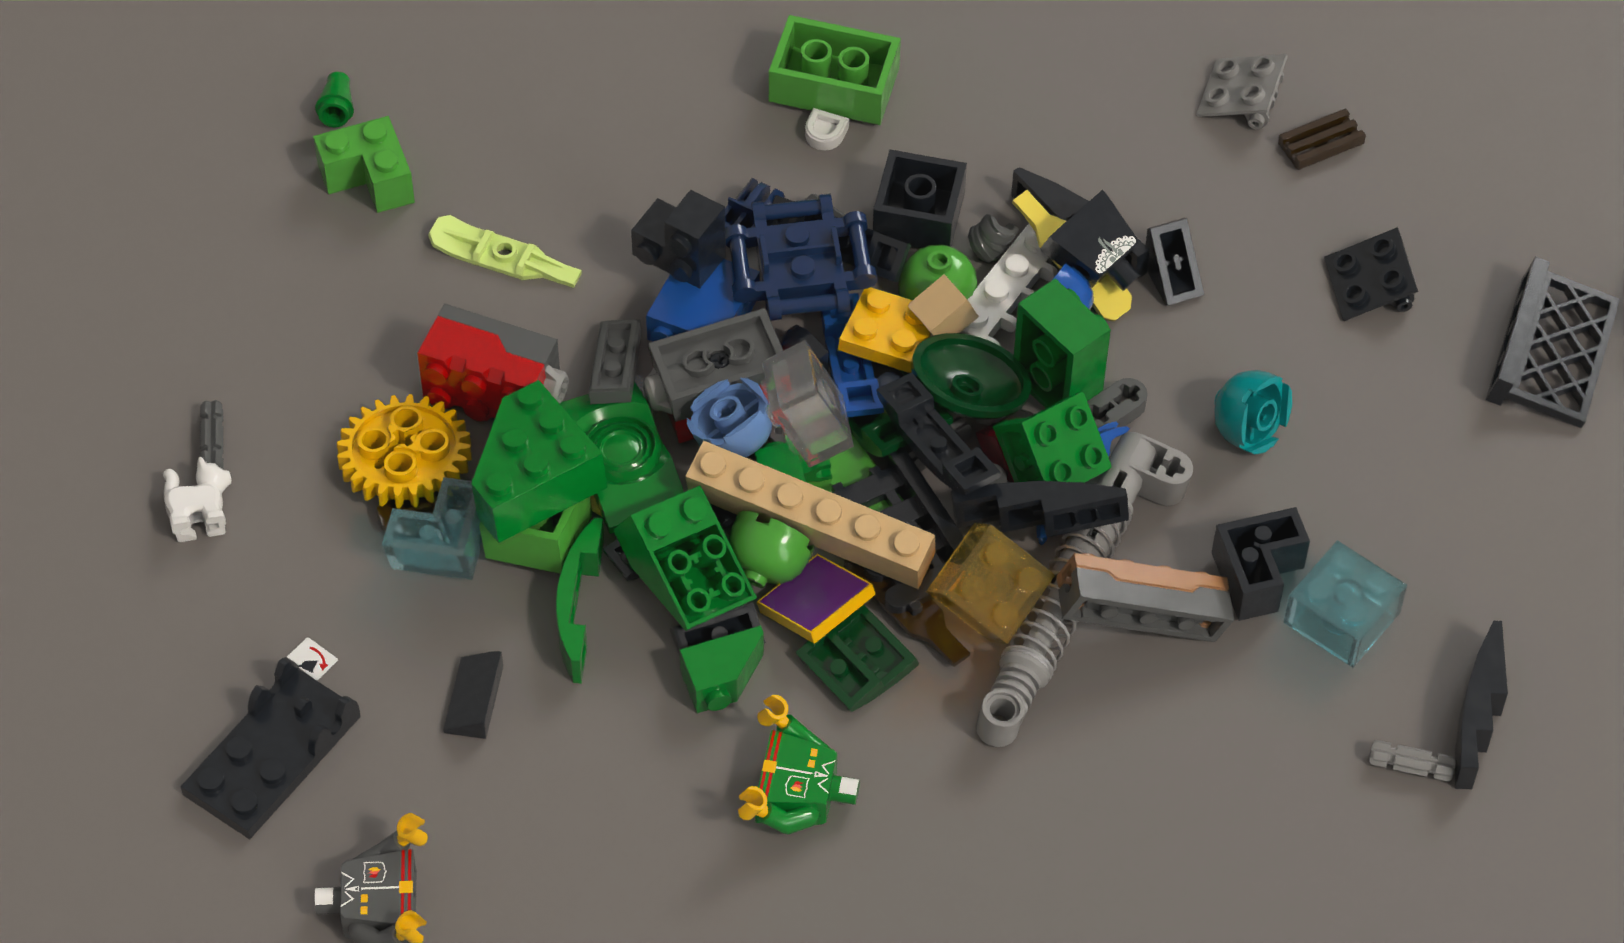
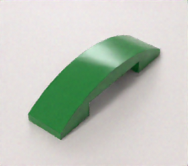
M594 518L572 545L565 559L557 588L556 615L560 651L572 682L582 684L587 653L586 625L574 624L582 575L599 577L604 547L603 519Z

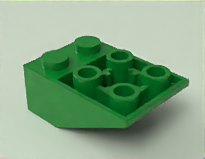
M701 485L634 513L613 529L633 570L685 631L757 598Z

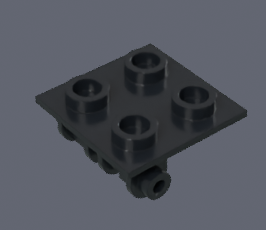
M1398 227L1324 257L1343 321L1389 303L1400 312H1405L1412 308L1414 293L1419 291Z

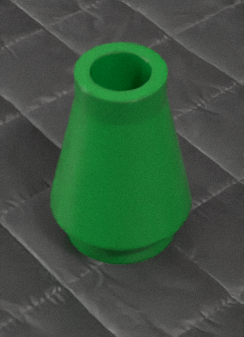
M333 72L328 75L327 83L315 105V111L319 120L329 127L345 125L354 113L350 78L343 72Z

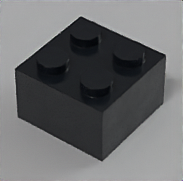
M890 149L873 209V230L908 243L913 247L924 248L929 245H946L951 247L965 194L967 163Z

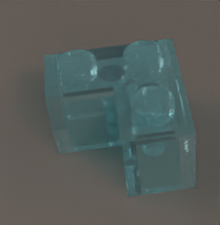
M443 477L433 514L392 508L382 542V547L392 569L473 579L482 547V537L479 527L481 521L477 517L471 485L472 481Z

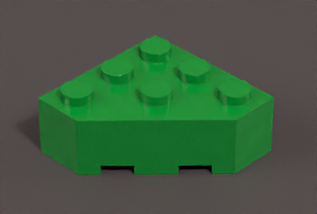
M539 380L502 398L471 483L477 517L498 543L608 488L603 453Z

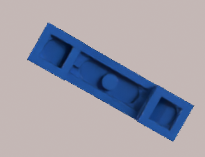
M859 293L849 294L850 312L838 313L837 309L820 311L831 378L843 418L884 413V407L877 396L876 389L879 388L878 379L874 376L872 362L838 350L839 339L860 298Z

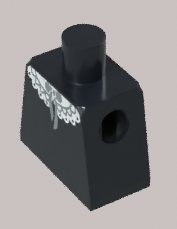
M1103 189L1058 228L1040 248L1044 254L1061 267L1067 263L1078 270L1089 281L1091 288L1108 275L1122 291H1125L1140 276L1125 259L1139 244L1138 239Z

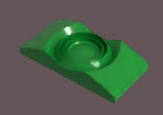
M635 381L631 402L590 404L589 394L560 403L603 453L608 488L593 496L609 534L614 533L613 529L630 515L684 492L672 457L660 438L649 405Z

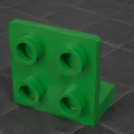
M1083 392L1075 393L1030 417L1005 420L993 426L1014 482L1057 481L1085 483L1111 468V462Z

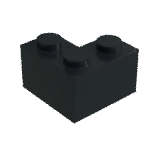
M693 190L686 194L677 207L657 198L631 230L632 255L636 256L642 263L653 265L671 274L676 280L687 282L700 289L726 257L725 206Z
M1296 507L1216 525L1212 555L1220 575L1228 579V591L1230 592L1231 603L1238 621L1279 612L1284 588L1280 574L1304 569L1310 539Z

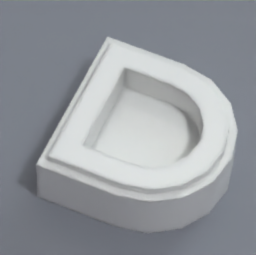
M813 108L805 125L807 143L817 150L824 151L838 147L849 129V118Z

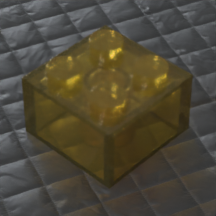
M974 523L926 592L990 642L1008 644L1055 574L993 525Z

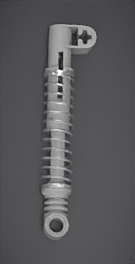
M1126 432L1120 437L1109 458L1111 468L1101 474L1096 484L1126 489L1129 520L1095 527L1098 532L1093 531L1094 528L1063 535V545L1058 546L1055 550L1057 558L1050 560V571H1045L1042 575L1044 583L1038 584L1036 587L1038 596H1033L1029 600L1031 608L1023 612L1025 621L1019 622L1016 625L1018 634L1010 637L1011 646L1004 649L999 660L1000 673L990 692L983 699L976 723L977 734L983 742L994 747H1004L1015 740L1020 725L1028 712V708L1032 704V700L1035 698L1037 691L1040 688H1044L1054 675L1053 672L1057 668V661L1063 656V648L1067 647L1070 643V635L1076 630V623L1079 621L1064 622L1065 619H1062L1057 574L1074 553H1089L1097 557L1111 559L1115 553V547L1121 542V535L1127 530V526L1132 520V504L1137 495L1164 506H1171L1181 502L1185 497L1193 473L1192 461L1183 452L1137 432ZM1151 467L1157 469L1156 474L1149 471ZM1042 586H1047L1051 590L1048 596L1041 595L1040 588ZM1040 598L1044 602L1041 609L1034 607L1033 602L1035 599ZM1034 611L1038 615L1035 622L1027 619L1028 612ZM1023 624H1028L1031 627L1028 635L1022 634L1020 630ZM1065 625H1072V629L1068 632ZM1061 627L1066 634H1058ZM1016 637H1021L1025 641L1023 645H1015L1013 640ZM1066 637V641L1062 645L1059 638ZM1054 640L1057 641L1059 647H1051ZM1051 650H1060L1059 655L1055 658ZM1048 653L1051 655L1052 660L1046 658ZM992 715H1001L1008 721L997 720Z

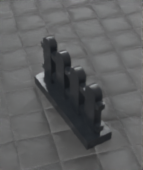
M904 447L888 454L887 469L881 471L877 465L869 469V477L846 487L841 482L832 485V493L866 507L885 500L889 507L879 511L880 513L919 528L918 525L920 524L923 530L935 535V555L929 566L931 569L926 572L919 589L864 567V575L868 580L881 582L889 579L893 586L885 593L884 601L885 607L889 612L900 614L909 610L914 616L922 612L923 606L921 604L946 593L950 599L960 595L959 587H962L968 598L984 592L985 567ZM897 494H900L904 501H901ZM939 555L942 557V559L944 560L945 563H943V562L941 561V559L939 558Z

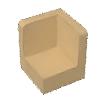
M945 274L908 305L932 336L945 333H960L979 317L969 301Z

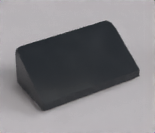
M754 603L735 608L687 631L681 625L669 628L680 656V649L760 626Z
M491 651L461 657L443 729L444 733L486 739L503 670L502 652Z

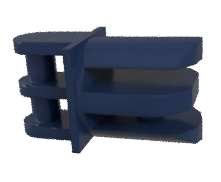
M751 178L736 199L728 198V205L725 208V229L731 225H743L746 228H753L751 202L764 201V205L772 204L775 195L785 198L784 193L775 188L770 194L769 185L763 182L758 184L756 179Z

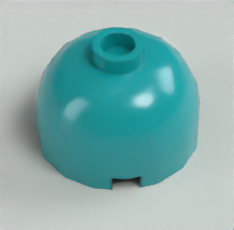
M1251 370L1237 373L1224 384L1215 396L1214 413L1215 424L1226 441L1254 455L1265 453L1276 444L1279 438L1271 436L1277 431L1279 425L1287 426L1293 404L1292 390L1288 384L1282 382L1283 378L1266 371Z

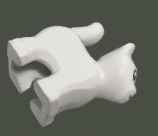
M199 457L196 471L197 486H179L178 474L172 469H166L163 473V477L166 480L163 492L165 509L170 519L172 533L176 535L177 541L196 540V532L191 528V525L198 522H204L209 537L225 534L226 518L222 511V493L231 484L230 472L223 470L215 463H207L202 457Z

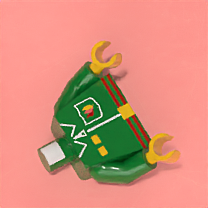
M771 695L763 700L765 706H768L772 712L766 708L758 712V722L763 726L776 724L777 731L771 730L758 787L750 786L739 795L740 800L747 802L738 809L740 818L750 820L755 817L756 823L765 824L783 834L789 835L814 825L826 823L831 801L856 805L860 779L837 776L838 753L791 714L787 715L788 704L782 696Z

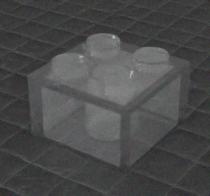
M806 340L762 361L765 379L761 380L760 383L770 403L765 407V410L772 425L775 428L782 427L785 431V440L793 455L801 454L808 466L812 467L854 447L843 395Z

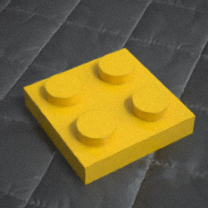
M871 287L863 290L839 339L838 350L911 373V360L916 347L932 335L910 310L908 305L913 300Z

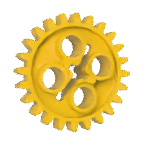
M408 394L405 402L399 403L397 397L392 395L390 404L386 406L377 399L375 400L376 409L374 411L361 407L362 419L350 416V428L341 429L342 440L337 441V459L339 470H342L343 481H351L353 493L363 490L365 501L377 495L379 505L382 507L389 499L395 500V505L398 509L401 508L404 500L409 499L414 507H418L420 497H425L429 502L433 503L435 491L447 496L449 494L448 483L460 485V473H468V461L472 460L470 432L466 431L465 421L457 420L455 409L445 412L444 402L442 401L431 407L428 396H425L420 403H414L413 395Z

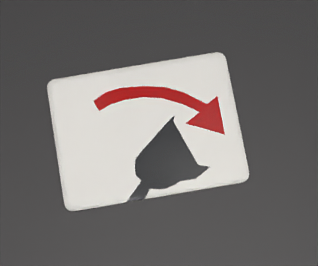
M309 637L287 656V658L297 663L301 670L315 680H319L338 661L335 656Z

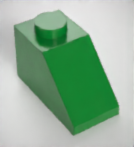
M761 625L680 649V672L696 713L707 710L718 711L724 709L730 703L738 701L764 655V632Z

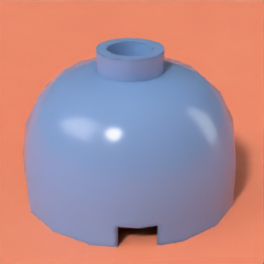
M740 378L742 383L730 385L728 379L723 380L705 389L693 401L690 407L693 415L691 421L687 418V426L699 446H701L704 440L743 457H748L767 441L772 430L773 412L758 383L748 378Z

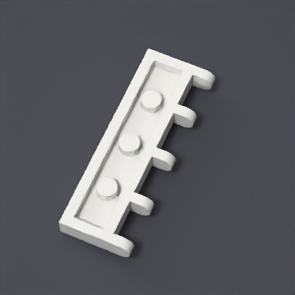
M1030 224L1025 227L979 284L973 295L967 299L979 317L960 334L977 336L1000 346V343L992 337L1000 328L1008 332H1014L1017 319L1011 313L1018 306V303L1034 293L1031 288L1039 278L1050 282L1058 273V270L1051 265L1053 262L1051 258L1041 251L1036 233Z

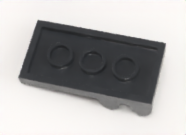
M287 657L278 661L274 673L275 682L272 688L268 690L264 686L256 685L248 701V714L180 786L183 796L249 840L361 717L359 705L355 700L348 696L341 697L299 670L297 663Z

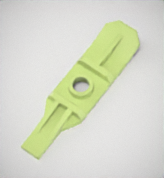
M451 215L438 217L428 234L432 246L451 257L521 280L544 278L574 288L582 274V270L565 265L546 256L534 244H526L495 234L487 229L483 230L471 226ZM505 249L512 251L508 255H501L498 253L499 251Z

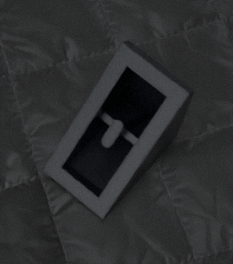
M1187 218L1148 228L1145 244L1150 249L1147 272L1164 304L1169 306L1204 295Z

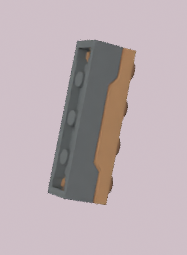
M1074 553L1057 574L1062 619L1216 642L1234 621L1227 577L1209 575L1201 571L1191 572L1172 569L1164 565L1153 566L1134 563L1127 559L1115 560L1097 557L1089 553Z

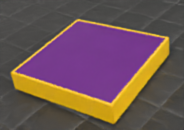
M817 553L809 560L801 574L792 581L778 584L759 599L757 605L760 613L815 644L876 594L872 583Z

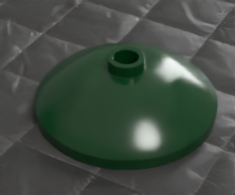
M945 333L931 336L916 347L911 360V372L934 397V403L960 416L973 419H997L1014 414L1026 404L1031 392V379L1024 365L1003 347L977 336L960 333Z

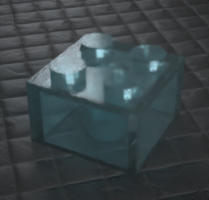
M1337 540L1289 595L1283 623L1354 668L1400 614L1407 584Z

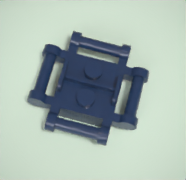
M831 193L818 195V199L764 205V201L751 202L754 227L746 228L743 225H731L725 229L726 246L730 248L735 282L732 285L733 297L741 303L765 300L770 321L782 320V315L837 309L838 313L850 312L848 291L871 288L878 281L876 269L870 263L865 231L868 228L866 215L860 211H852L844 217L834 218ZM820 215L821 220L767 226L766 222L767 220ZM850 236L855 269L844 272L838 237ZM748 247H756L761 281L759 282L751 279L746 250Z

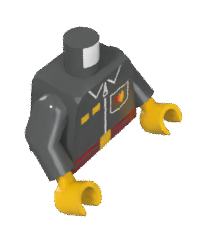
M413 813L405 814L398 821L397 831L377 845L356 856L353 860L342 863L341 887L315 888L316 914H340L344 936L352 939L355 943H422L424 936L416 929L420 926H425L427 921L416 913L417 870L414 851L409 848L410 843L415 846H422L427 842V833L417 829L425 823V820Z

